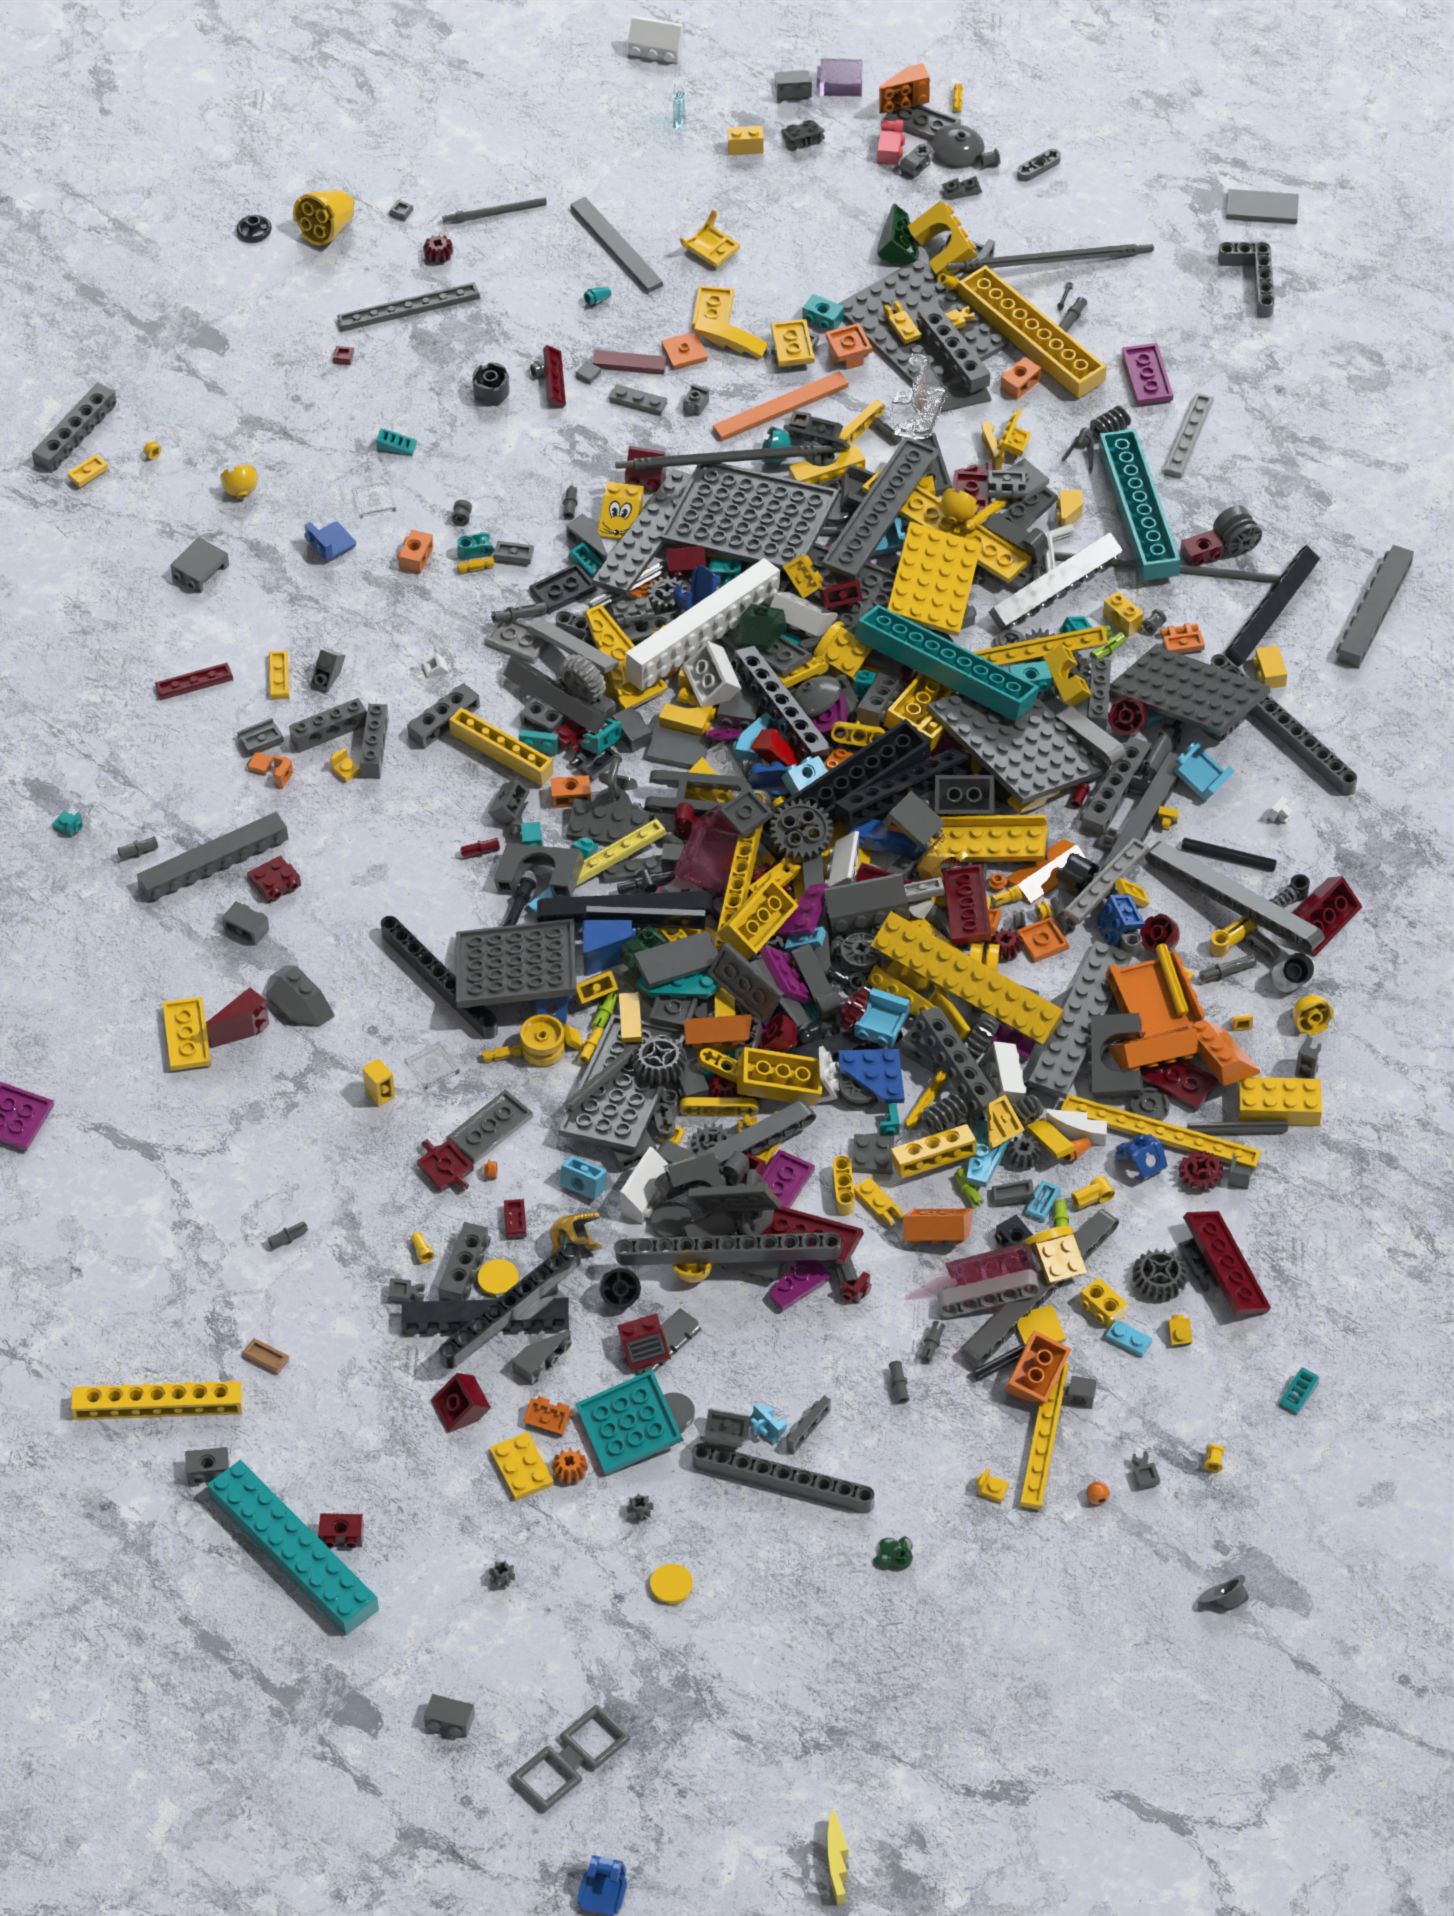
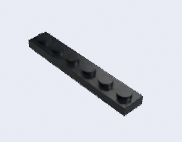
M586 906V920H632V927L705 930V910Z

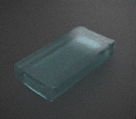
M681 91L677 92L673 101V128L676 129L681 127L685 119V93Z

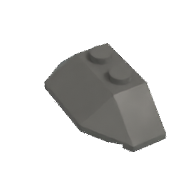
M286 965L270 975L266 996L290 1021L313 1024V1026L320 1027L335 1017L322 991L297 966Z

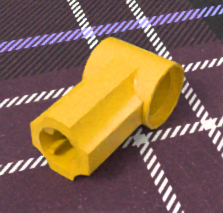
M1101 1175L1094 1178L1089 1185L1072 1192L1071 1198L1075 1207L1080 1210L1098 1201L1105 1203L1111 1200L1115 1195V1191L1105 1176Z

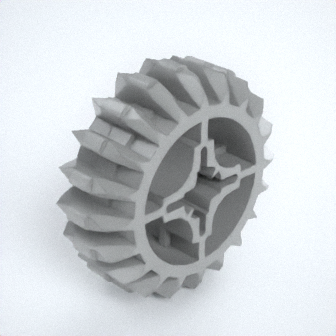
M573 654L563 661L559 668V674L562 677L561 680L566 684L565 687H568L569 690L590 703L603 696L602 694L606 690V682L603 680L604 676L600 674V670L591 663V660L588 661L585 656Z

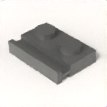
M272 718L237 732V736L240 738L248 755L284 742L283 735L277 725L274 724Z

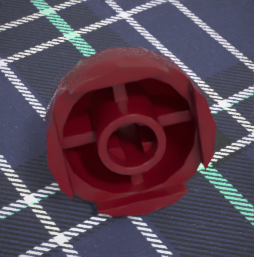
M1130 697L1119 698L1113 702L1112 708L1108 712V722L1115 732L1130 736L1143 730L1148 716L1147 710L1141 702Z
M1161 913L1154 917H1148L1145 920L1143 929H1140L1142 946L1156 954L1157 945L1166 944L1170 952L1178 945L1180 940L1178 924L1171 917Z
M782 1014L775 1015L766 1025L769 1027L767 1032H762L759 1046L767 1051L786 1053L797 1045V1027L787 1016Z

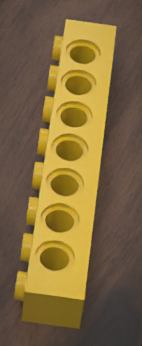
M236 1381L186 1382L184 1384L164 1383L156 1385L146 1383L143 1385L123 1384L121 1386L101 1385L98 1387L80 1386L72 1387L71 1410L74 1420L242 1414L243 1390L241 1382Z

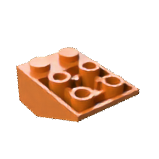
M923 63L904 68L879 86L880 114L930 103V76Z

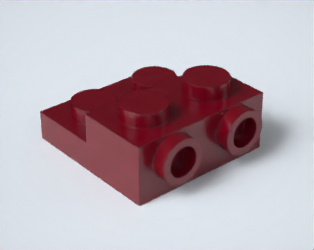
M281 855L247 872L249 880L267 903L279 899L282 895L294 891L301 886L300 875L291 864L286 863Z

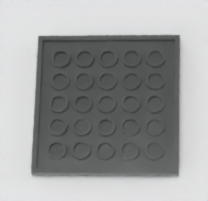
M574 919L456 931L457 1008L489 1006L500 1003L508 1004L518 1001L577 995Z

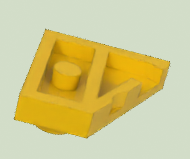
M1006 1095L986 1105L990 1149L1025 1130Z

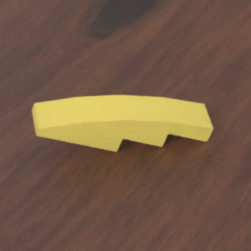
M831 1811L827 1837L828 1869L831 1887L838 1906L846 1902V1893L842 1882L847 1881V1869L844 1860L848 1859L849 1849L835 1811Z

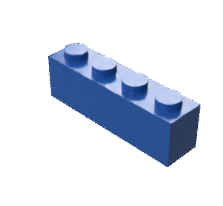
M869 819L850 828L849 834L859 831V849L921 857L925 852L921 849L916 853L914 850L917 845L907 835L887 830V827L881 820Z

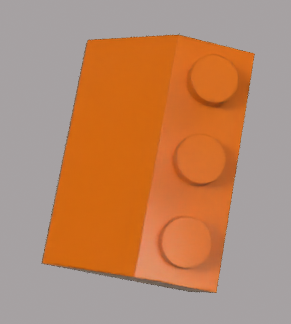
M751 1014L684 1020L686 1044H692V1048L704 1047V1043H712V1046H723L725 1041H731V1045L743 1044V1040L749 1039Z
M973 1208L912 1209L903 1216L904 1241H911L912 1244L923 1243V1240H931L932 1244L943 1243V1240H951L953 1244L963 1243V1240H966L970 1235Z
M1034 1330L1028 1338L1003 1391L1024 1401L1046 1404L1072 1349Z

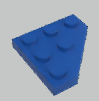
M899 1049L838 1051L839 1069L845 1076L849 1075L856 1080L857 1085L867 1092L871 1091L883 1104L904 1103L905 1097Z

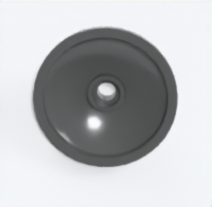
M950 124L941 127L935 133L932 142L935 154L945 163L956 167H968L980 161L979 153L985 150L981 136L972 128L960 124Z
M817 676L801 683L791 695L806 715L811 718L825 712L837 701L841 693V686L834 677Z

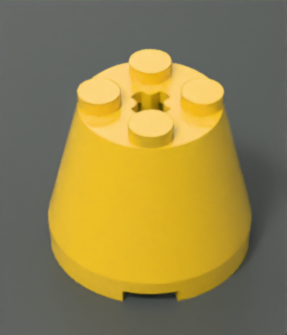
M339 189L306 193L295 201L293 219L294 222H297L302 231L301 236L313 245L321 246L334 240L353 219L355 201L351 196H348Z

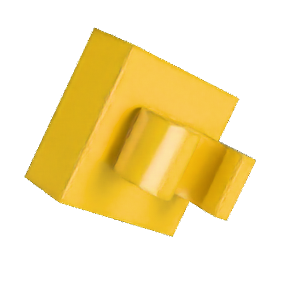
M1160 806L1158 818L1163 820L1162 829L1170 830L1171 822L1178 823L1179 810Z

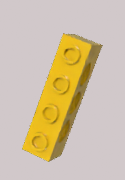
M967 1124L891 1149L892 1164L901 1179L977 1154L976 1139Z

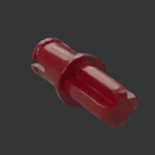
M496 837L482 842L478 840L477 843L462 846L460 851L464 858L478 854L482 856L486 852L500 850V845Z

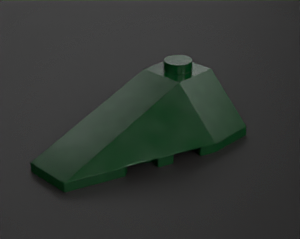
M895 203L891 207L881 234L877 254L882 260H886L890 264L914 263L918 261L919 250L918 247L914 246L915 238L907 227L911 224L908 213Z

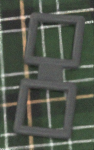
M594 1705L560 1734V1739L567 1747L559 1754L552 1747L546 1746L511 1775V1780L543 1811L549 1810L582 1781V1776L576 1771L580 1766L586 1763L591 1769L595 1770L630 1741V1734L599 1705ZM597 1715L620 1738L594 1759L571 1736ZM548 1756L571 1779L547 1800H544L522 1777Z

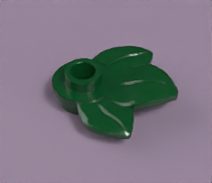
M904 1536L897 1541L889 1537L880 1540L879 1546L882 1553L873 1558L875 1564L885 1568L895 1565L899 1569H905L911 1565L913 1560L911 1552L913 1544L909 1538Z

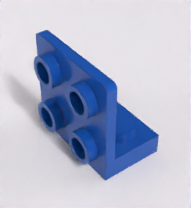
M1130 894L1110 895L1095 921L1105 943L1114 947L1118 944L1125 930L1143 929L1145 925Z

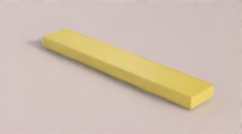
M655 819L585 859L576 886L667 834L665 828Z

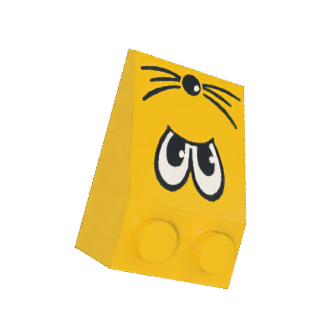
M607 482L598 527L601 538L621 541L642 512L644 486Z

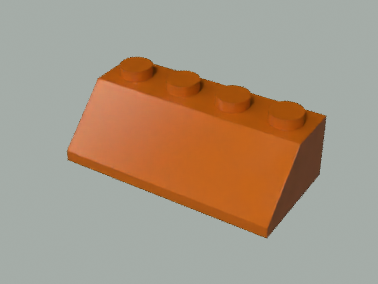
M1207 1020L1198 1021L1187 1026V1029L1196 1028L1201 1051L1196 1054L1223 1086L1260 1074L1259 1068L1225 1029Z
M1196 1028L1179 1029L1141 1039L1107 1045L1109 1052L1120 1069L1128 1068V1071L1140 1070L1141 1065H1146V1068L1158 1066V1062L1163 1060L1164 1064L1176 1062V1058L1181 1056L1182 1059L1193 1058L1194 1053L1201 1052Z

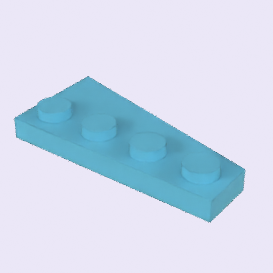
M977 1118L974 1130L977 1154L970 1157L967 1183L986 1188L1012 1138L990 1149L987 1120Z

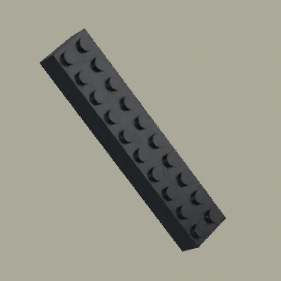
M904 719L773 808L772 811L774 814H778V808L784 810L785 803L790 807L792 800L796 805L799 804L800 799L803 804L810 800V806L817 803L816 809L823 807V814H829L827 820H832V823L837 821L835 802L923 762L932 756L930 742L907 719ZM772 817L763 824L760 843L778 861L786 856V852L779 853L780 846L774 848L775 841L770 840L772 835L769 833L771 828L770 821L774 820ZM809 817L803 818L805 821H812ZM786 822V823H784V824L787 825V826H792V825H794V824L791 823V822ZM796 839L790 840L794 844L799 843Z

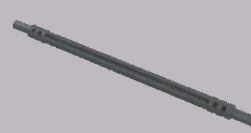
M1126 244L970 259L958 263H948L946 267L947 271L961 269L968 271L978 270L985 265L988 268L1135 255L1137 252L1154 251V245Z
M815 444L633 458L631 461L615 462V468H634L636 470L817 456L819 453L835 452V446H816Z

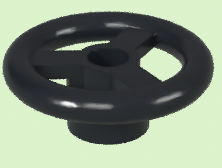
M249 215L238 222L236 231L242 239L257 242L269 236L272 225L264 216ZM244 224H246L249 229L246 235L242 232V226ZM260 230H266L259 236H253L254 233Z

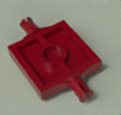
M425 1139L421 1145L428 1152L417 1160L418 1167L440 1191L455 1183L463 1191L468 1189L469 1184L463 1178L474 1171L472 1163L451 1140L434 1147L428 1139Z

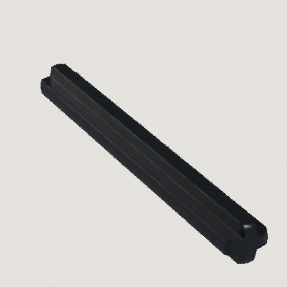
M1186 837L1183 838L1181 844L1182 849L1272 871L1275 870L1277 865L1276 859Z

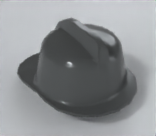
M1236 1576L1225 1583L1206 1590L1200 1595L1199 1601L1201 1603L1215 1601L1225 1609H1233L1240 1606L1249 1599V1595L1243 1585L1246 1579L1245 1576Z

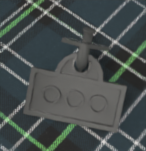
M619 755L611 757L612 762L609 773H600L598 776L599 781L607 785L608 788L601 790L593 802L574 798L566 832L567 837L575 839L589 838L593 842L611 845L649 823L650 812L632 809L631 799L625 791L637 789L638 784L633 778L617 775L619 765L622 762V758Z
M754 1169L748 1171L746 1185L698 1186L697 1188L689 1189L688 1197L704 1214L724 1213L729 1217L737 1219L738 1225L735 1227L743 1235H760L772 1224L774 1210L780 1209L781 1201L768 1188V1183Z

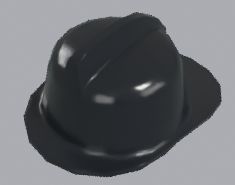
M1303 953L1289 955L1273 967L1271 972L1273 985L1279 991L1288 993L1298 989L1312 978L1314 973L1313 962Z

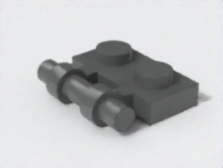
M988 470V488L996 489L988 490V498H995L996 500L1012 498V500H1018L1026 497V491H1018V489H1025V471ZM1002 489H1012V491H1002Z
M648 597L611 604L618 626H631V623H646L648 620L655 619Z

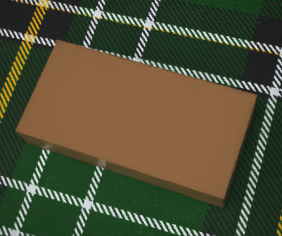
M253 1338L242 1353L244 1358L277 1375L289 1361V1355Z

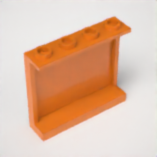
M1175 949L1171 951L1170 956L1188 1007V1012L1185 1015L1179 1016L1176 1012L1159 959L1123 968H1118L1117 964L1110 965L1105 976L1121 1013L1140 1014L1142 1019V1038L1174 1030L1187 1029V1026L1203 1021L1205 1017L1204 1009L1197 1001V993L1192 989L1189 975L1184 971L1182 959L1180 956H1177Z

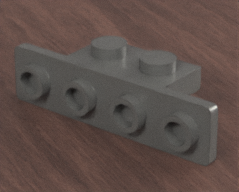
M811 416L805 430L788 425L783 427L788 432V435L794 439L801 437L810 443L816 441L822 446H835V449L838 450L843 448L849 450L851 447L847 442L839 438L844 426L837 422Z

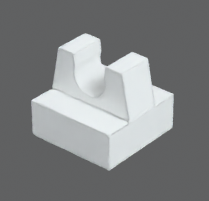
M1282 796L1271 809L1267 819L1273 823L1277 819L1285 824L1293 812L1287 806L1289 800Z

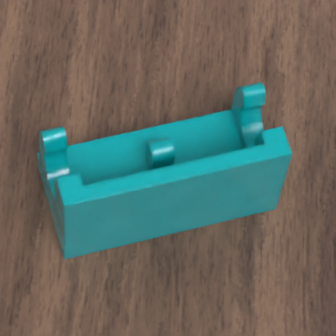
M606 719L604 722L610 725L603 727V730L596 733L595 736L589 733L584 734L583 737L588 740L586 742L583 741L581 747L598 755L621 739L622 722Z

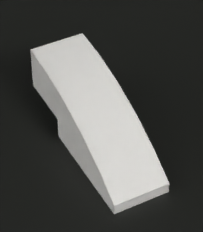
M1047 1109L1046 1120L1063 1135L1075 1140L1087 1137L1091 1144L1105 1146L1107 1121L1088 1120V1113Z

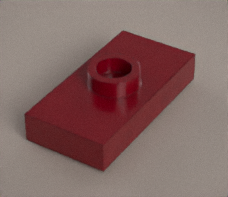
M524 1199L504 1200L506 1238L527 1237Z

